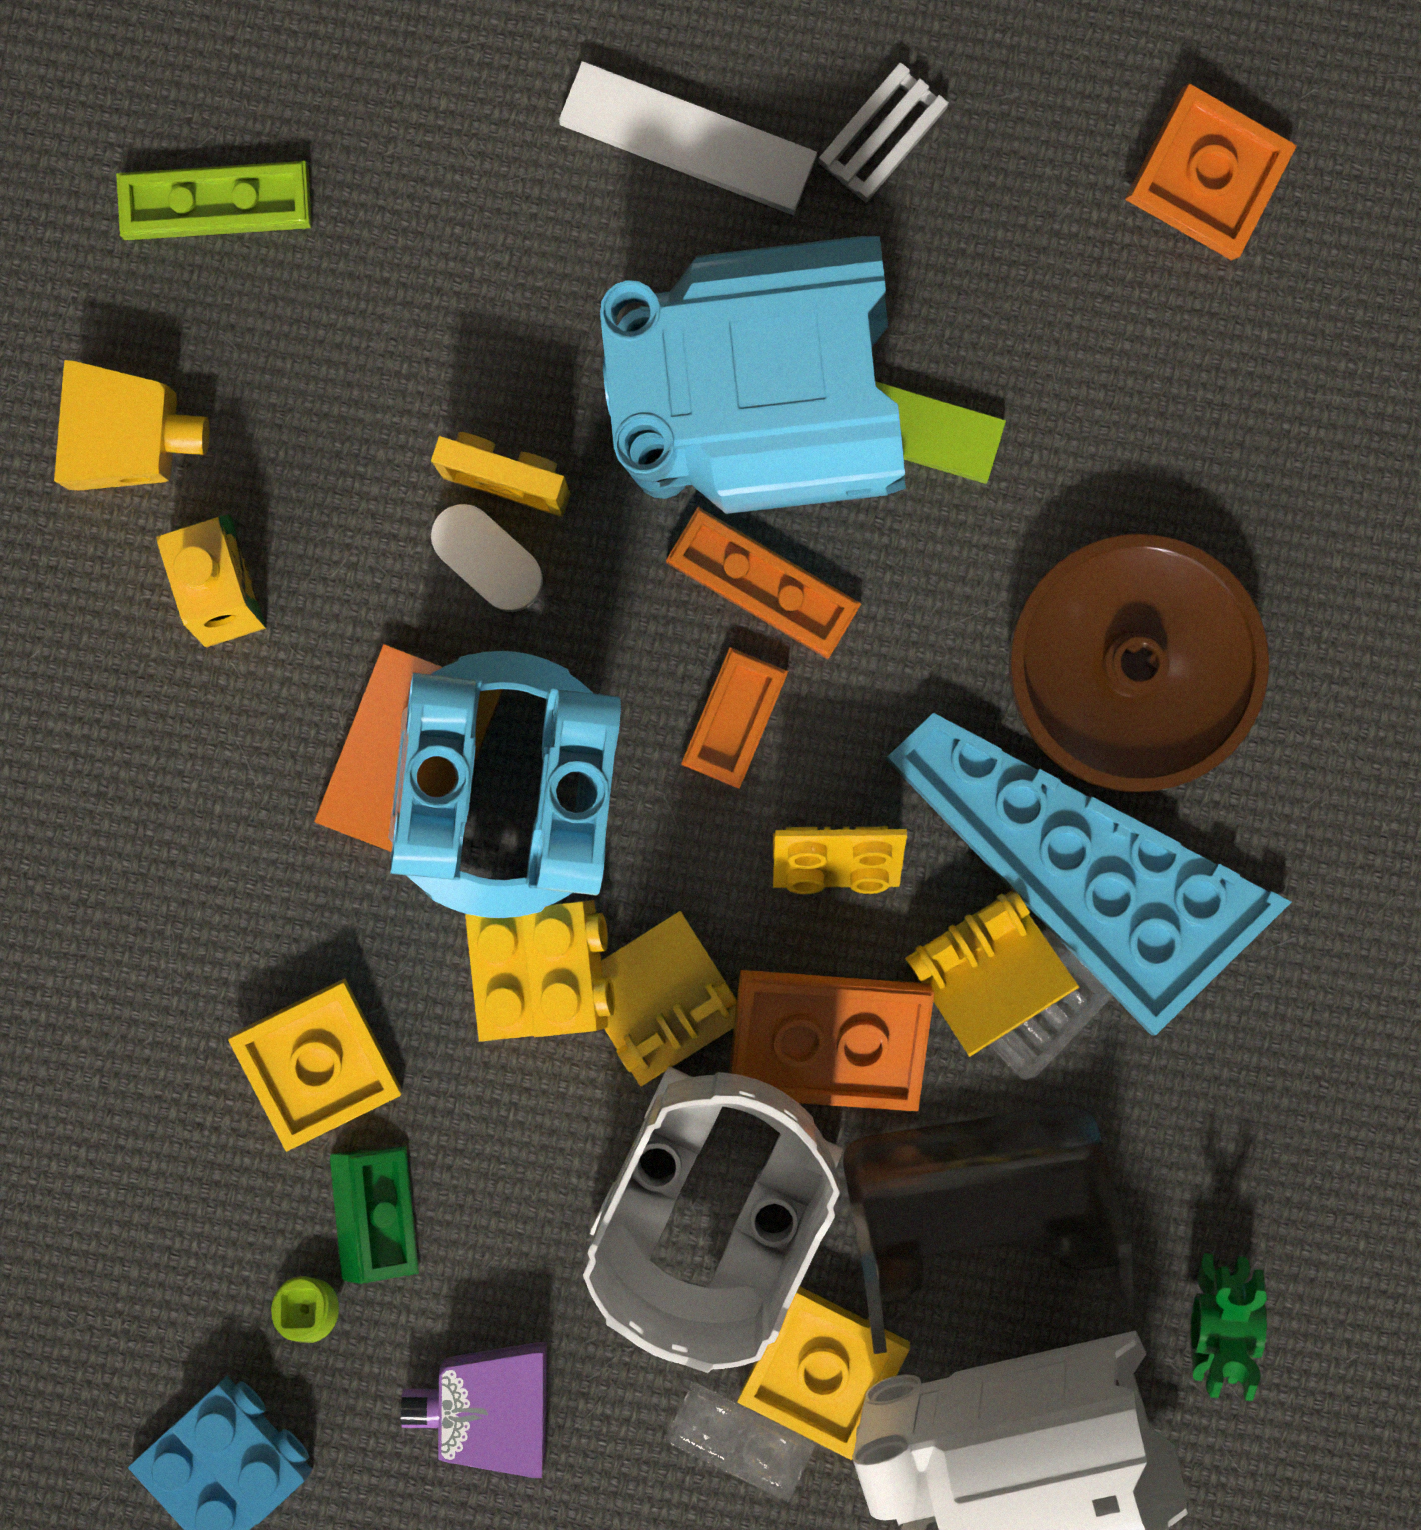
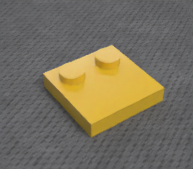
M458 432L456 441L441 436L438 437L431 462L443 479L559 517L564 516L571 493L565 477L555 473L557 463L527 452H520L518 461L494 454L495 443L465 432Z
M345 978L230 1034L228 1038L237 1059L286 1152L402 1094V1088Z
M799 1286L776 1341L767 1345L761 1360L755 1361L739 1392L737 1403L852 1460L856 1443V1428L860 1424L865 1394L874 1384L898 1374L910 1351V1342Z

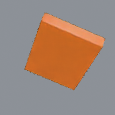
M383 644L318 810L315 823L391 852L392 842L388 838L396 777L402 711L408 707L412 674L431 675L443 667ZM501 689L480 691L475 730L474 766L503 694ZM438 756L424 760L417 772V783L420 789L432 797H441L449 793L456 780L452 764Z
M740 970L729 1074L743 1075L770 1084L802 1104L918 1111L934 989L931 984Z

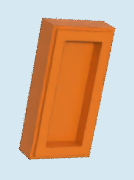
M730 647L681 765L740 789L789 671Z

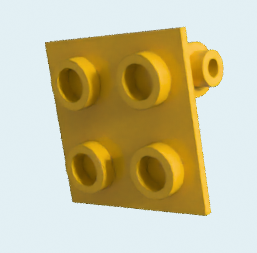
M843 826L842 830H831L830 827H824L823 830H817V827H786L785 830H775V833H773V888H787L790 892L797 894H813L822 891L825 887H851L853 891L858 893L874 894L883 892L888 887H900L907 829H888V826L855 827V830H850L849 826Z
M1010 891L1005 895L1001 893L996 896V901L972 916L970 914L966 915L963 922L956 926L952 924L948 927L947 932L923 947L919 945L915 948L916 951L905 958L919 981L932 985L934 989V1004L969 1057L1079 988L1074 978L1030 917L1027 906L1017 892Z
M681 911L601 961L603 977H610L615 996L614 1014L607 1016L608 1027L604 1029L617 1048L616 1052L629 1072H632L640 1087L665 1072L668 1066L673 1067L734 1028L737 999Z

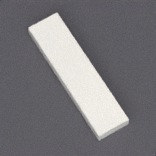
M583 61L559 118L561 126L791 215L795 214L817 157L816 151Z

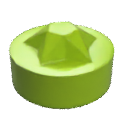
M306 1276L294 1277L283 1283L277 1290L271 1307L272 1320L276 1330L288 1340L303 1343H313L325 1338L334 1328L339 1314V1302L333 1288L323 1280Z

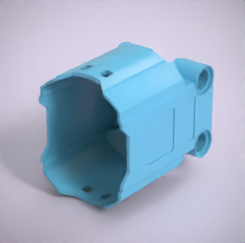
M858 236L700 255L695 257L670 292L654 293L649 286L639 281L620 282L606 292L601 301L600 318L604 347V387L608 411L611 416L614 450L617 459L646 494L654 498L666 499L677 495L686 485H692L724 513L729 514L887 496L888 494L906 489L898 404L876 387L872 347L888 328L885 301L886 287L880 236ZM638 302L649 306H640V308L630 311L621 319L617 326V316L620 310L627 304ZM663 451L655 462L647 465L644 464L650 455Z
M481 652L461 656L452 664L433 672L431 675L413 673L408 707L402 711L396 777L388 838L392 842L390 874L406 875L437 903L459 912L487 918L520 917L538 913L544 907L554 904L571 893L598 895L604 871L605 837L614 756L620 726V697L594 694L578 679L570 675L567 668L547 659L520 652ZM511 689L528 692L546 699L542 739L543 766L538 811L531 838L527 878L494 880L460 871L463 836L469 811L476 748V718L480 691ZM438 756L446 759L455 770L456 780L453 788L449 793L441 797L428 796L420 789L417 783L419 766L430 757ZM570 772L579 773L575 812H570L563 808L556 794L558 782L564 775Z

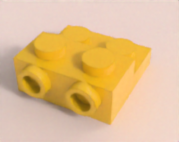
M594 900L553 904L544 907L541 912L520 917L487 918L465 914L479 1042L529 1036L543 1037L592 1032L608 1027L607 1016L614 1014L615 996L610 977H603L600 956L601 951L607 950L608 932L603 913H596Z

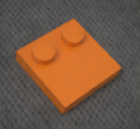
M1189 83L1181 88L1125 200L1232 261L1241 256L1297 145Z

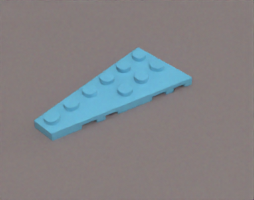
M932 713L886 758L895 770L1014 893L1017 892L1025 905L1150 1035H1157L1291 903L1286 898L1272 891L1268 892L1247 881L1233 870L1221 864H1215L1181 846L1180 842L1094 797H1088L1067 786L1051 774L1041 769L1037 770L1003 752L998 746L935 713Z

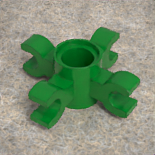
M1205 1253L1197 1275L1198 1285L1205 1294L1197 1293L1195 1295L1191 1312L1190 1339L1194 1380L1202 1381L1205 1371L1209 1369L1206 1378V1390L1211 1398H1219L1223 1379L1227 1377V1382L1231 1384H1236L1240 1381L1244 1388V1399L1246 1401H1253L1261 1374L1258 1365L1252 1358L1262 1357L1267 1332L1265 1274L1263 1270L1255 1269L1252 1279L1247 1282L1250 1275V1265L1246 1257H1237L1233 1275L1230 1276L1229 1267L1221 1266L1215 1270L1213 1255Z

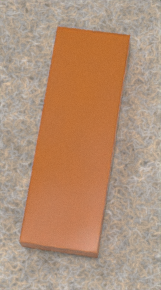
M700 507L696 509L666 559L668 565L826 659L830 658L861 606L860 602Z

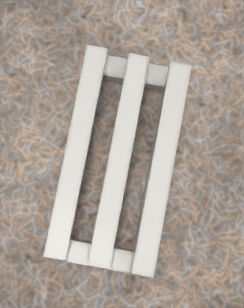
M901 62L819 157L818 163L865 203L868 202L943 114L949 103L942 96L938 95L936 97L928 90L929 86L920 78L917 81L909 74L910 70ZM900 87L904 89L907 94L845 166L838 161L842 154ZM918 102L926 108L924 113L865 182L860 180L856 176L860 169Z

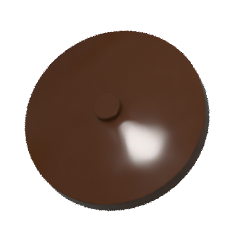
M1131 534L1106 538L1088 544L1061 560L1042 577L1027 597L1017 617L1009 648L1008 667L1012 695L1019 716L1031 737L1049 758L1072 775L1091 784L1118 791L1146 792L1176 787L1193 781L1221 764L1236 750L1249 733L1260 712L1268 682L1269 654L1266 634L1259 612L1248 592L1229 569L1203 550L1186 542L1158 535Z

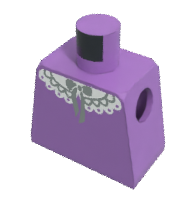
M536 1342L448 1357L444 1359L440 1366L439 1389H403L401 1400L402 1428H438L439 1460L531 1478L543 1477L546 1466L547 1342Z

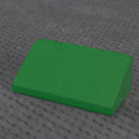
M406 1146L331 1154L330 1167L342 1279L347 1282L363 1284L419 1274Z

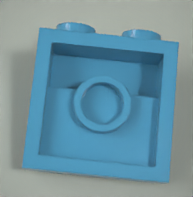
M228 1376L224 1377L128 1467L184 1530H250L293 1493L313 1470L305 1462L309 1458V1454L303 1444L286 1429L279 1433L264 1417L262 1413L266 1410V1407L257 1393L244 1382L240 1381L235 1385Z

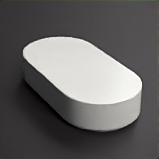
M459 504L451 506L439 514L431 532V540L435 552L495 608L506 612L521 611L536 601L543 585L540 566L528 551L485 512L472 505Z

